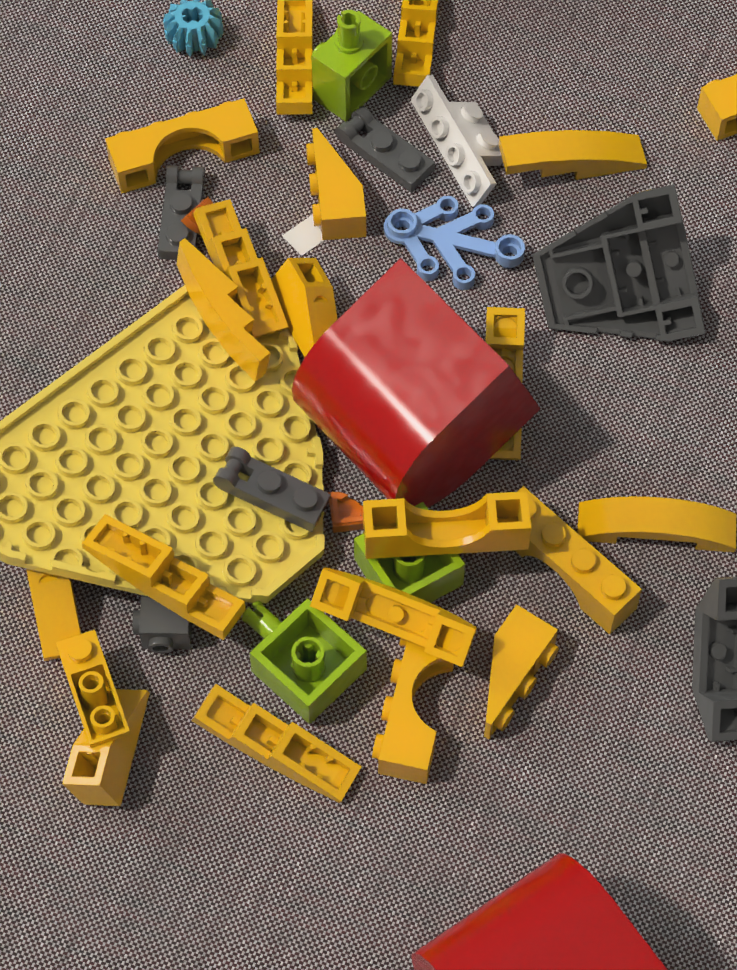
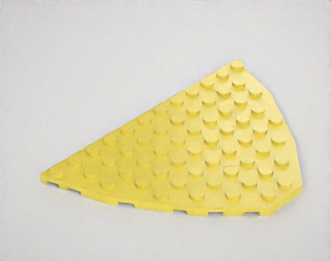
M184 285L0 421V561L13 566L147 596L82 548V542L104 514L172 547L175 558L209 574L210 584L245 602L254 603L260 601L261 603H268L323 556L325 549V535L323 534L324 512L313 532H310L219 489L214 484L213 478L219 468H224L227 464L225 458L231 447H240L246 450L252 458L324 491L322 477L323 448L320 437L317 436L315 423L295 403L292 397V386L300 367V361L297 353L298 345L289 329L255 338L270 352L266 374L255 382L229 356L206 326ZM241 472L238 474L242 480L248 481L250 476Z

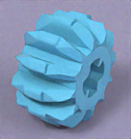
M181 0L180 5L170 4L169 13L164 14L165 38L168 44H173L176 53L186 49L189 57H191L194 51H200L205 56L207 47L217 48L218 39L222 38L224 29L222 14L219 8H214L211 0L204 2L200 0Z

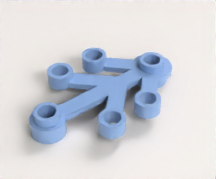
M443 196L436 204L416 213L408 209L394 210L384 222V234L387 239L395 244L405 245L417 264V275L424 281H432L437 278L439 262L435 257L428 255L420 240L431 242L435 245L453 272V285L460 290H468L474 285L475 271L464 262L456 249L493 257L504 268H514L521 264L524 259L525 244L516 235H504L496 242L462 234L472 228L486 230L493 225L494 210L486 204L477 205L472 212L455 219L458 215V201L452 196ZM450 206L453 209L450 211H445L442 209V207ZM484 214L487 215L489 218L483 220L479 219L477 216ZM438 218L443 221H451L438 228L426 226ZM405 227L407 230H398L397 228ZM505 253H512V254H514L515 256H506V255H504V254H505ZM431 266L434 269L431 271H425L422 269V267ZM465 274L468 275L470 278L467 280H461L458 278V276Z

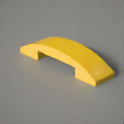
M487 307L485 342L511 367L520 381L523 382L525 308ZM522 428L490 459L521 460Z
M638 496L600 498L579 502L577 533L587 542L616 544L618 537L693 542L695 543V550L735 552L736 513L704 503L673 498Z
M327 567L322 568L310 607L345 621H349L352 618L425 647V653L463 667L477 630V627L468 621L421 598L364 577Z

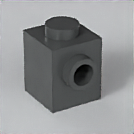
M141 596L140 610L133 611L132 627L133 635L140 636L142 649H149L151 652L159 654L170 653L173 649L191 650L192 623L152 598Z

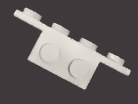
M427 75L412 96L411 102L472 207H476L482 204L497 184L487 166H501L503 163L499 139L491 129L476 102H449L434 76Z

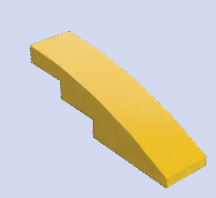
M277 0L276 113L277 115L313 114L311 60L313 53V0Z
M402 0L393 85L419 87L426 76L431 74L439 0Z
M562 130L499 136V148L506 175L540 170L541 177L574 172L576 180L647 168V161L639 135L611 131Z
M231 199L196 208L193 215L213 264L238 286L235 302L254 319L251 335L254 338L286 330L289 326L263 257L257 258L247 228L241 229Z
M184 238L179 242L176 265L187 292L206 326L225 351L256 382L266 374L270 352L251 335L254 319L235 302L238 286Z
M104 514L82 542L83 549L121 578L182 618L222 640L226 638L246 610L245 601L210 584L209 574L175 558L172 547Z
M217 684L211 688L191 720L260 763L338 803L342 801L361 769L360 765L294 722L288 725L257 704H246Z

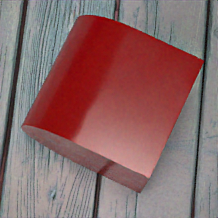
M401 258L317 340L302 361L292 386V397L295 403L386 499L404 498L413 506L424 502L427 508L441 501L466 482L541 409L511 367Z
M564 853L556 854L411 955L414 970H667L604 887L579 862Z

